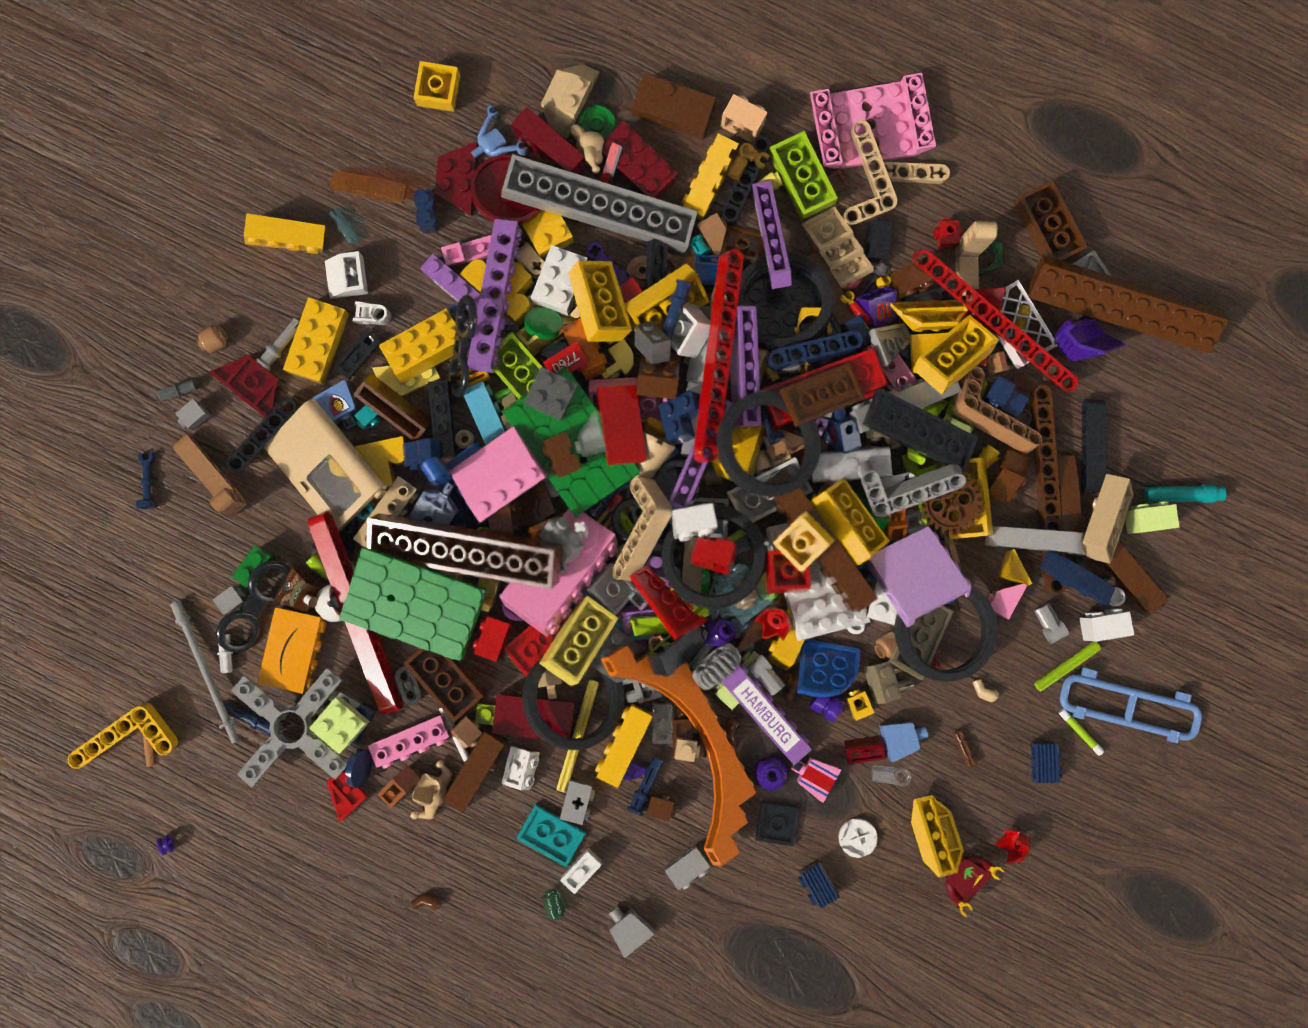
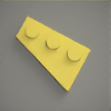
M391 366L372 368L378 379L402 397L427 386L430 381L441 379L435 366L403 384L399 382Z

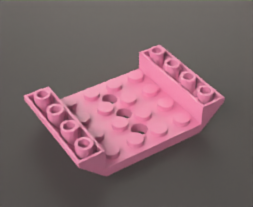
M922 73L903 76L901 82L830 94L829 89L810 92L823 167L844 169L862 165L851 135V128L858 120L871 121L875 124L872 133L879 144L878 149L883 162L913 157L936 147ZM868 103L871 105L872 110L864 111L862 105ZM857 126L856 132L863 135L865 134V129L862 126ZM869 144L863 145L864 152H872V147Z

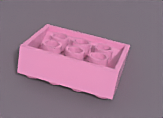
M514 426L449 471L479 522L548 476Z

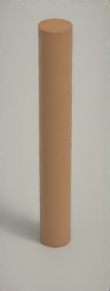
M140 709L141 715L146 717L145 711ZM143 735L146 767L154 766L153 747Z

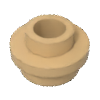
M461 430L456 434L455 442L460 448L467 449L473 445L474 435L469 430ZM464 436L468 437L466 443L462 442V437Z

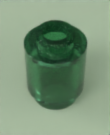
M556 889L545 891L542 900L546 916L549 917V920H557L564 917L565 908L561 892L556 891Z

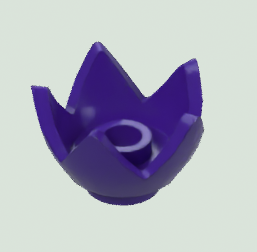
M716 618L703 624L709 630L705 639V645L722 646L728 643L733 644L736 631L730 621Z
M771 756L767 760L759 761L755 764L756 783L758 786L772 791L783 787L788 778L789 771L777 756ZM770 772L776 773L774 778H769Z

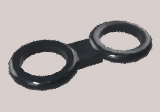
M464 295L457 306L456 330L458 334H455L454 355L451 358L448 372L450 391L453 396L458 398L462 397L468 388L470 376L467 364L468 343L473 338L477 326V306L471 295ZM466 306H468L469 323L465 331L464 313ZM459 362H460V365H461V382H460V385H459V387H458V385H457V379H456V373H457V366H458V364H459Z
M670 460L663 464L657 472L655 482L668 502L671 496L663 487L664 475L672 468H683L686 463L685 460ZM701 478L699 480V483L696 487V490L693 494L691 501L694 500V498L698 495L700 491ZM635 497L626 498L619 502L613 509L611 516L612 529L616 536L627 542L630 535L622 531L619 525V516L623 509L628 506H640Z
M277 560L265 561L252 571L248 580L250 594L240 610H234L226 614L217 626L216 639L224 650L232 653L244 652L252 648L259 640L262 633V624L259 617L268 604L278 601L274 600L277 593L273 595L261 594L257 589V581L261 574L269 569L281 570L286 578L290 567L284 562ZM239 618L249 619L253 624V632L247 641L241 644L227 642L225 639L227 626Z

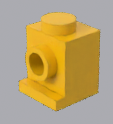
M855 689L848 693L849 696L845 699L853 719L857 721L874 713L865 691ZM859 699L861 705L856 707L855 701Z

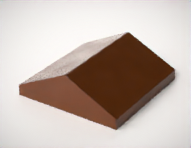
M727 225L721 254L732 249H738L743 255V261L755 262L759 259L761 251V232Z

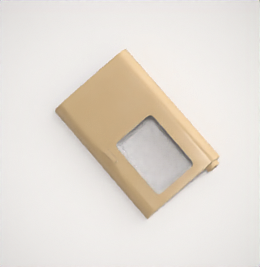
M314 398L306 401L264 446L267 453L317 515L325 511L331 513L339 532L373 498L379 499L386 493L385 489L387 486Z

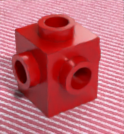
M946 218L937 224L933 232L934 239H937V249L956 248L960 244L962 227L959 226V220L953 221L952 218Z

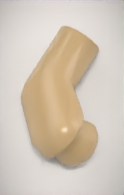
M981 678L972 681L979 698L988 702H994L998 699V691L985 688Z

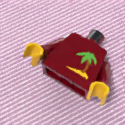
M962 855L958 872L945 876V887L948 897L957 907H960V912L964 917H967L963 912L965 908H970L973 912L971 905L967 903L972 900L992 876L995 879L1001 880L996 876L998 870L1005 873L1002 868L995 867L993 863L984 857L974 855L966 857Z

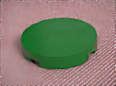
M600 105L586 108L581 113L578 125L586 132H598L604 140L616 128L612 112L605 106Z
M544 307L529 310L524 319L525 330L532 336H538L539 339L557 337L563 325L562 318L557 312Z
M702 567L701 593L708 595L710 569Z

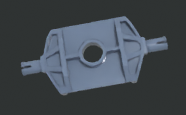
M448 481L443 491H423L409 518L424 521L425 516H430L435 523L450 525L455 514L459 512V509L450 497L455 484H451L452 482Z

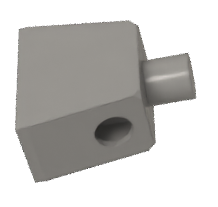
M616 906L608 913L615 921L610 925L609 930L624 958L654 935V929L632 909L624 914Z

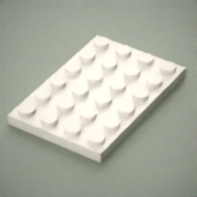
M786 523L766 529L772 550H779L773 542L789 528ZM812 561L809 564L810 590L800 593H784L798 641L870 622V619L867 617L868 612L866 608L860 612L847 610L842 603L844 598L842 595H837L831 587L832 581L830 578H825L819 570L822 567L818 562L814 563Z

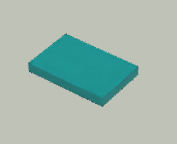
M535 804L516 839L567 867L586 832L565 820H561L559 816Z

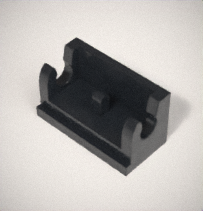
M872 219L866 224L864 255L869 261L883 262V260L890 259L893 222Z

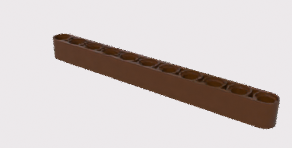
M1040 385L1030 392V409L1033 416L1032 429L1039 433L1041 428L1047 431V436H1042V443L1034 449L1040 530H1048V524L1052 523L1054 531H1063L1052 391L1047 385ZM1038 390H1040V391H1042V392L1044 393V398H1043V399H1040V398L1038 397V395H1037V391H1038ZM1039 409L1045 411V418L1040 417ZM1042 447L1048 449V456L1042 454ZM1044 466L1049 467V475H1046L1043 472ZM1046 485L1051 487L1050 494L1045 492ZM1047 504H1051L1053 507L1051 514L1046 511ZM1041 550L1043 561L1046 551ZM1054 551V553L1065 558L1064 552ZM1043 570L1045 590L1051 594L1064 592L1066 587L1059 581H1057L1059 584L1058 589L1054 590L1052 588V582L1056 579Z

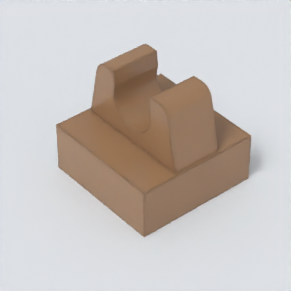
M1004 351L989 355L987 363L989 375H994L1010 368V365L1006 363L1008 356L1004 354Z

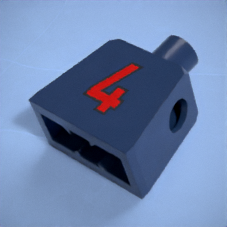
M845 407L832 412L831 418L824 417L829 420L824 430L825 443L844 454L861 448L857 421L855 417L845 412Z

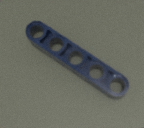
M850 331L773 350L769 355L767 365L771 370L778 371L852 353L862 344L863 337L857 331ZM848 338L854 339L856 341V345H850L848 342ZM829 343H835L838 349L832 350ZM811 347L817 348L818 351H819V354H818V355L813 354V353L811 352L810 348H811ZM791 352H798L800 359H794ZM774 356L780 357L781 360H782V363H780V364L775 363V362L773 361V357H774Z

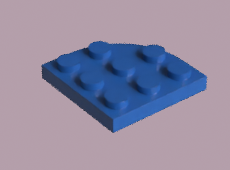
M805 639L802 644L797 693L815 697H832L846 691L858 674L861 649Z

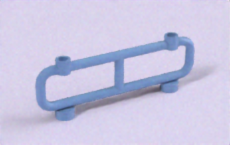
M1082 668L1081 675L1073 674L1068 676L1062 685L1060 703L1065 710L1072 712L1075 718L1084 720L1085 716L1124 725L1167 736L1166 740L1178 743L1179 740H1192L1200 730L1202 713L1197 705L1190 703L1192 698L1190 694L1176 691L1175 698H1170L1099 680L1097 679L1098 671ZM1079 682L1130 695L1124 718L1070 704L1068 702V694L1071 684ZM1137 698L1192 711L1194 719L1191 730L1188 733H1183L1132 720Z

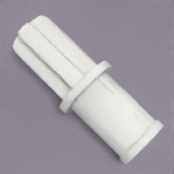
M225 634V639H226V641L229 642V643H231V642H230V636H231V635H230V634ZM219 645V653L217 655L220 657L221 673H230L233 671L231 656L233 653L224 650Z

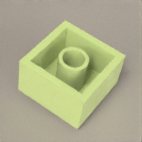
M1169 502L1131 506V510L1128 511L1125 519L1127 534L1179 528L1176 504L1169 505Z
M340 696L336 697L309 729L340 754L350 746L370 721Z

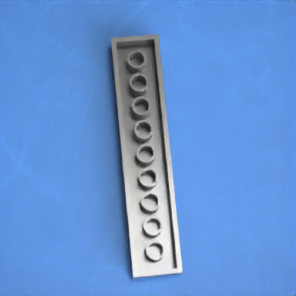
M513 154L501 195L502 198L646 242L652 239L668 244L669 249L682 253L688 248L698 212Z

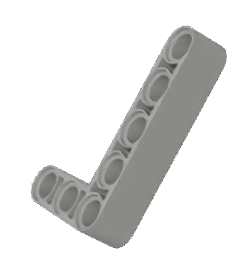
M864 461L858 466V474L874 515L877 517L895 513L960 489L966 482L960 467L956 464H950L884 489L876 467L871 461Z
M992 526L993 535L986 536L985 539L986 546L1065 552L1070 555L1086 556L1082 544L1085 534L1078 532Z

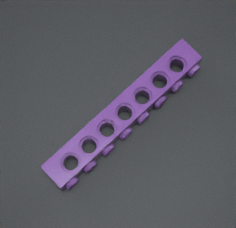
M494 220L477 309V326L471 341L467 362L470 370L493 373L494 367L498 366L499 356L497 351L502 346V337L500 335L501 330L505 329L506 323L504 313L508 312L509 301L507 297L512 292V283L510 281L511 276L515 275L516 269L514 259L518 258L519 247H517V243L522 238V229L519 228L517 221ZM510 240L508 244H502L503 241ZM501 258H507L504 262H499ZM499 275L504 276L501 280H495ZM495 293H499V294H500L499 297H497V298H492V296H493ZM492 311L497 312L494 316H488ZM489 329H493V330H494V331H493L491 334H489V335H486V334H485V332H486L487 330H489ZM486 347L490 348L487 353L481 352Z

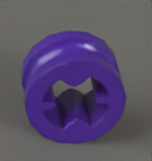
M593 242L587 247V256L592 261H595L602 253L604 254L602 245L597 242ZM593 248H597V250L600 249V252H598V256L590 254V252L593 251Z
M169 835L164 836V839H157V847L162 855L167 854V851H174V843Z

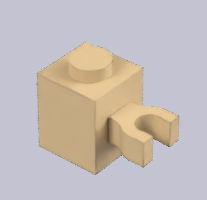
M547 669L541 677L538 688L547 686L548 699H556L555 685L562 684L563 680Z

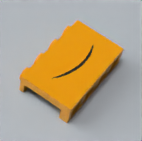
M281 607L275 608L257 684L301 694L309 690L313 684V679H311L312 671H315L317 666V660H315L316 653L320 651L322 645L320 636L326 628V622H324L321 616L295 612Z

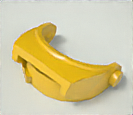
M802 307L794 334L800 332V323L806 317L818 316L821 308ZM830 322L827 326V336L832 334Z

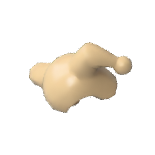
M578 124L572 125L570 133L576 140V149L584 155L585 163L592 167V172L598 173L600 167L597 165L603 161V137L598 132H586Z
M439 760L436 763L437 768H440L442 771L441 776L435 777L425 773L416 783L412 799L424 806L425 811H412L410 814L412 819H433L438 806L444 802L442 800L447 794V786L452 779V772L444 765V761Z

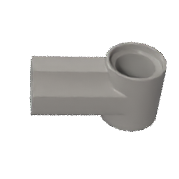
M1050 603L1041 605L1034 610L1043 627V634L1050 644L1069 635L1065 624L1058 619Z
M760 655L747 666L752 675L763 684L772 696L785 686L763 655Z

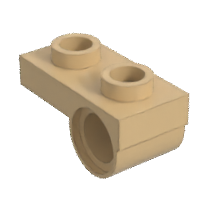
M760 450L759 458H757L755 464L757 476L791 460V455L774 462L768 450Z

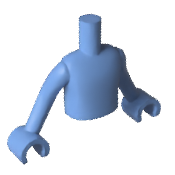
M490 105L487 108L488 116L477 137L479 147L471 151L473 157L477 158L484 152L494 157L510 151H517L522 156L526 155L528 147L520 149L524 146L523 141H519L517 145L505 146L507 142L496 128L485 134L492 120H496L499 117L498 111L491 113L495 110V107Z

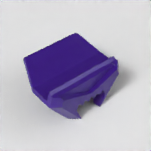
M1086 315L1073 322L1067 320L1054 335V344L1058 345L1057 348L1071 362L1106 354L1125 346V343L1107 335L1095 322L1096 318Z

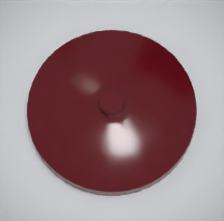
M503 154L491 157L481 163L472 176L471 197L475 207L485 218L492 222L495 219L517 221L518 225L529 222L541 212V209L501 197L512 155Z

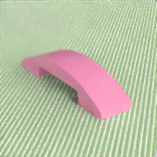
M492 235L462 244L458 242L441 247L446 265H460L476 259L487 258ZM505 240L502 244H508L510 240Z

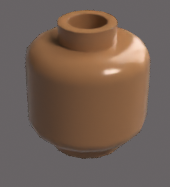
M211 325L199 332L197 343L201 350L215 353L226 346L228 336L222 327Z
M888 632L876 640L875 651L881 659L890 660L897 645L895 633Z

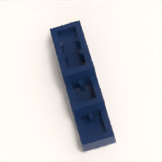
M1050 550L1046 551L1040 566L1041 569L1065 587H1073L1083 596H1091L1101 605L1109 606L1115 591L1114 587L1076 563Z

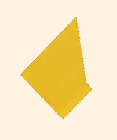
M1015 549L1006 551L998 577L1018 584L1031 585L1032 582Z

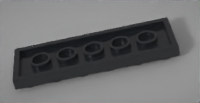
M881 388L875 390L862 424L946 466L956 464L960 467L962 473L966 471L978 439L977 436Z

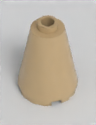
M643 431L647 461L645 463H635L640 473L634 477L652 479L672 454L675 446L653 436V434Z

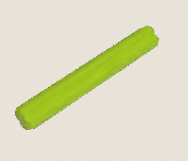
M1093 641L1034 683L1038 691L1045 690L1099 652L1101 646Z

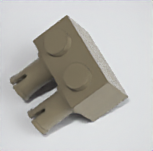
M881 661L863 667L874 704H886L901 699L902 692L913 690L914 684L907 685L913 683L910 678L897 682L895 674L905 671L889 661Z

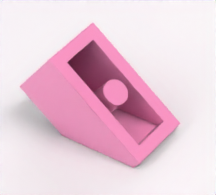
M1017 584L993 591L992 594L989 593L986 598L990 602L995 615L1003 619H1009L1027 585Z

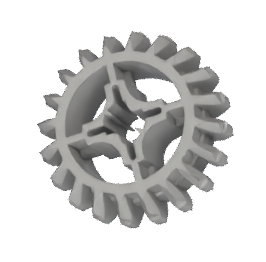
M723 644L714 649L700 662L693 671L692 677L699 687L704 690L711 689L731 675L739 665L741 655L732 644Z

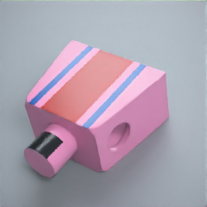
M811 757L808 758L806 764L799 761L791 767L793 771L800 774L797 782L821 802L825 801L841 772V769Z

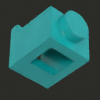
M367 405L354 415L358 419L356 423L363 430L370 427L374 428L381 421V416Z

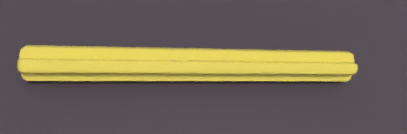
M589 680L572 738H582L599 686L598 681ZM568 750L557 785V790L560 792L567 791L579 750Z

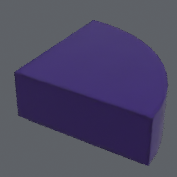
M631 760L623 779H637L648 768Z

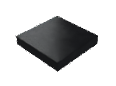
M761 801L755 840L794 847L799 807Z

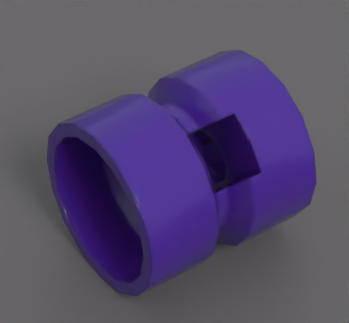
M814 696L809 707L817 713L823 712V717L834 722L846 702L838 696Z

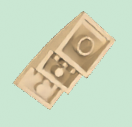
M835 206L802 223V227L816 252L820 253L841 289L874 271V267L864 255L863 248L855 239L852 229Z

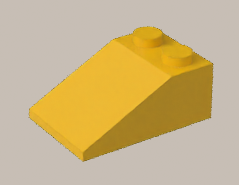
M541 210L535 218L521 224L541 259L547 257L551 245L562 249L574 243L573 236L561 215Z

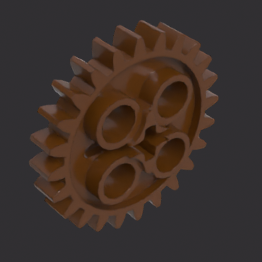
M970 475L965 476V485L961 487L962 490L958 495L959 489L952 491L949 495L946 493L921 503L926 506L921 511H927L928 513L924 516V519L930 518L929 525L936 524L935 530H939L942 527V533H946L948 529L950 534H954L955 529L957 533H962V527L968 531V524L975 526L974 519H981L977 513L984 512L983 509L979 508L980 505L985 504V502L979 499L984 494H978L981 486L974 487L976 480L969 482ZM964 494H968L970 497V501L966 505L962 502ZM950 499H954L955 506H951ZM938 501H941L943 504L941 511H937L935 507ZM954 511H958L960 514L958 521L952 519Z

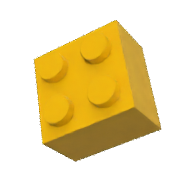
M420 61L413 97L417 106L454 112L460 82L458 67Z
M806 511L773 544L802 572L834 539Z

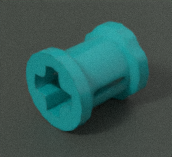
M702 234L693 237L689 241V247H692L697 255L711 254L712 249L707 247Z

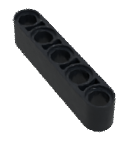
M765 136L756 137L752 146L757 149L756 145L762 144L765 149L758 150L757 152L768 154L770 146L768 138ZM760 158V161H761L762 163H764V160H765V159H764V158ZM747 164L740 179L735 181L722 212V217L727 225L733 226L737 223L752 190V184L755 183L761 168L757 166L751 167ZM748 178L750 183L743 184L741 179ZM740 195L743 200L735 201L733 196ZM733 212L735 217L730 219L725 214Z
M284 396L234 449L227 459V468L230 471L240 472L295 413L297 403L293 397ZM290 401L294 407L291 410H286L282 404ZM275 415L281 421L278 424H273L269 418ZM259 430H265L268 435L265 438H260L256 433ZM251 444L255 449L252 452H247L244 450V445ZM238 458L242 464L234 466L231 464V460Z
M1084 399L1082 403L1081 488L1083 492L1100 493L1106 477V401Z

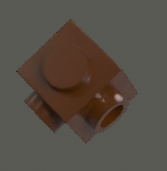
M660 793V796L651 794L646 815L669 822L670 817L675 816L677 806L674 805V800L671 799L670 795Z

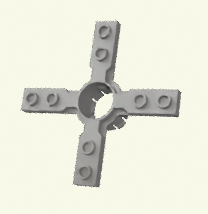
M326 668L296 706L289 705L283 707L246 675L243 676L231 692L258 715L263 716L270 722L269 730L271 736L261 745L237 775L249 786L254 787L286 748L300 747L311 760L336 780L345 770L347 761L309 728L315 722V719L311 720V718H313L314 714L343 680L332 670ZM289 712L298 714L304 721V734L299 740H292L284 732H281L283 726L280 721L285 720Z

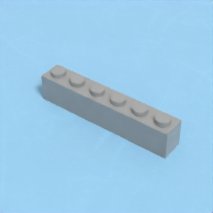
M922 378L917 380L919 384L915 386L909 383L901 387L902 391L897 392L895 389L889 393L919 408H923L961 392V388L957 382L944 394H940ZM863 403L853 406V411L848 413L855 417L859 434L870 430V428L862 425L870 404L864 406Z

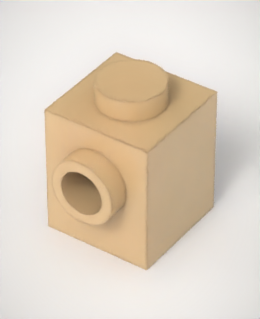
M677 737L674 758L694 762L695 757L698 758L700 752L697 740Z

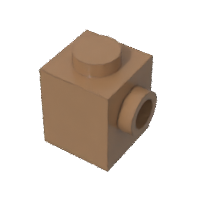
M463 717L449 731L464 748L474 747L480 740L479 736L482 734L479 730L480 726L474 720L470 721L467 717Z

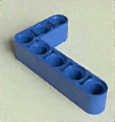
M476 442L447 463L434 456L425 461L420 467L432 484L444 489L448 481L452 482L451 484H455L449 471L483 447L479 442Z

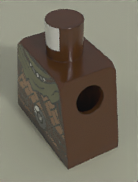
M291 567L274 600L307 612L309 608L317 605L318 599L316 595L319 592V587L305 572Z

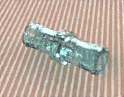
M334 208V213L331 210L329 215L338 226L337 230L346 238L348 244L352 246L355 245L354 241L358 243L360 238L356 235L351 227V222L346 220L340 208Z

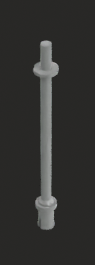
M182 600L175 601L170 604L176 618L175 623L181 626L222 719L223 723L219 728H225L231 743L235 744L240 741L233 727V724L237 721L236 719L230 720L189 625L190 615H187Z

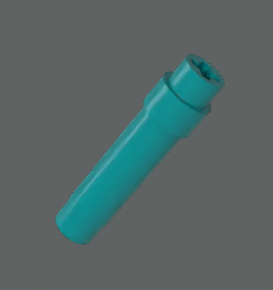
M1215 484L1145 487L1144 489L1145 502L1215 503L1216 501H1224L1226 499L1225 486H1216Z

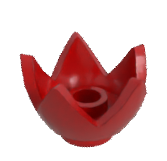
M777 607L767 608L755 619L756 622L763 624V639L779 635L784 641L790 629V618L783 609Z
M1003 830L1004 834L1007 835L1002 837L995 845L1009 851L1006 864L1023 862L1030 852V839L1019 831Z

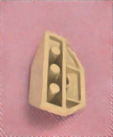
M583 64L557 70L541 102L548 125L565 139L569 138L571 134L570 128L576 123L599 75V71Z

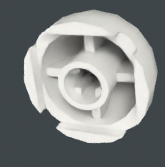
M328 584L317 593L316 598L318 601L315 609L323 619L330 622L342 621L339 620L341 610L331 584Z

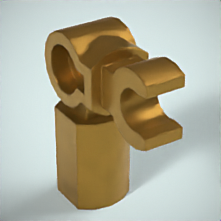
M750 143L742 144L738 151V156L728 172V176L739 180L748 164L747 160L750 162L754 161L758 168L763 169L765 164L760 161V158L768 160L769 155L765 152H757L758 150Z

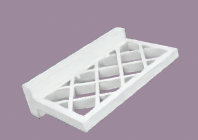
M1019 280L1005 287V292L1007 293L1006 297H1003L1005 300L1000 312L1002 314L1014 315V324L1017 316L1027 318L1026 328L1021 330L1024 333L1038 335L1037 344L1040 336L1048 337L1052 345L1043 348L1045 351L1048 352L1058 346L1054 344V337ZM1015 286L1021 292L1019 300L1008 298L1009 290ZM1007 300L1018 302L1015 313L1004 311ZM1020 303L1029 305L1031 308L1029 316L1017 314ZM1030 319L1039 321L1041 325L1039 333L1028 330ZM1009 328L1011 329L1010 334L1006 331L1007 338L1012 336L1013 328ZM994 332L1016 370L1029 363L1027 359L1025 360L1020 353ZM1024 341L1020 344L1021 350L1023 346H1028V344H1025ZM1037 353L1035 359L1041 356L1042 353Z

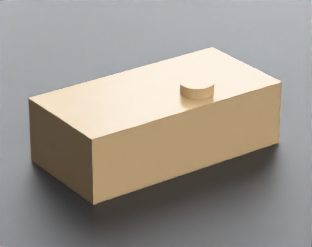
M1106 474L1100 494L1094 499V511L1082 542L1087 558L1111 563L1134 496L1129 478Z

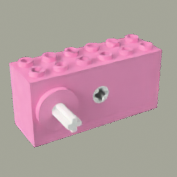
M570 508L562 516V519L566 520L572 531L580 536L585 548L575 561L565 565L561 562L560 582L552 589L510 582L499 596L505 607L548 638L551 634L554 635L557 632L562 619H566L570 615L572 606L575 603H579L584 595L582 593L595 580L598 572L601 573L606 568V562L609 558H613L619 550L614 533L585 513L575 517Z

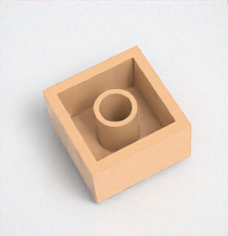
M733 94L723 112L721 127L753 143L764 127L767 112L762 106L758 104L753 105L745 97Z

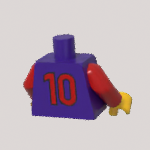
M885 276L876 280V285L879 288L857 297L856 301L853 300L854 293L852 291L845 293L848 299L845 295H841L840 301L843 304L849 303V308L856 316L860 314L866 325L875 329L885 327L887 323L895 320L896 312L891 308L890 303L899 302L897 290L889 285L891 278Z

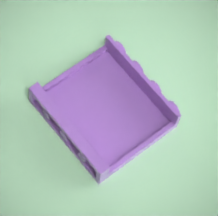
M929 526L879 550L867 559V567L907 627L913 625L916 618L963 594L966 598L969 597L971 590L970 581L960 573L959 565L951 560L949 551L940 544L936 532H932Z

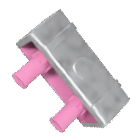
M872 446V448H860L847 454L839 450L822 451L818 465L812 474L813 483L825 482L827 483V488H829L843 477L846 480L860 479L858 466L864 461H871L875 465L880 478L892 477L890 447Z

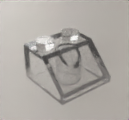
M597 411L591 413L577 436L578 441L574 442L577 454L581 453L582 457L606 451Z

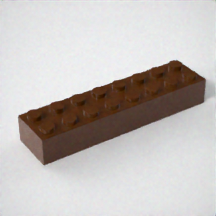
M785 468L766 482L781 483L789 480L792 476ZM800 487L788 494L772 497L776 502L774 505L780 515L784 514L788 519L785 521L788 527L807 511L834 539L813 562L820 564L822 567L819 569L825 578H830L833 583L831 585L832 589L837 595H842L844 598L842 603L848 611L860 612L878 599Z

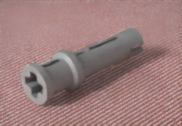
M293 318L272 345L267 346L264 354L256 359L268 371H270V366L277 358L280 359L282 350L295 336L299 321Z

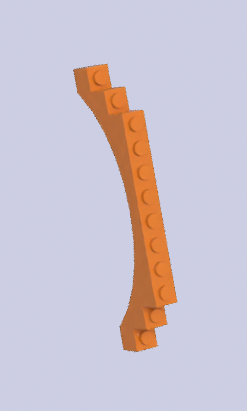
M628 646L619 647L601 658L609 675L638 681L656 689L671 699L687 715L701 737L709 757L714 787L712 822L704 850L713 865L723 866L740 853L737 849V842L731 835L748 823L745 818L746 814L739 805L756 794L753 788L754 784L747 777L744 765L738 760L734 747L728 742L726 732L720 727L717 715L711 710L707 697L701 692L693 679L688 662L676 669L671 676L654 675L646 654L635 660V655Z

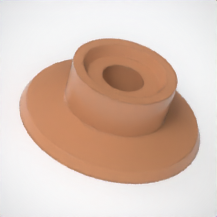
M647 256L633 258L626 267V272L630 276L628 278L631 279L633 277L641 289H645L646 272L641 274L639 270H646Z

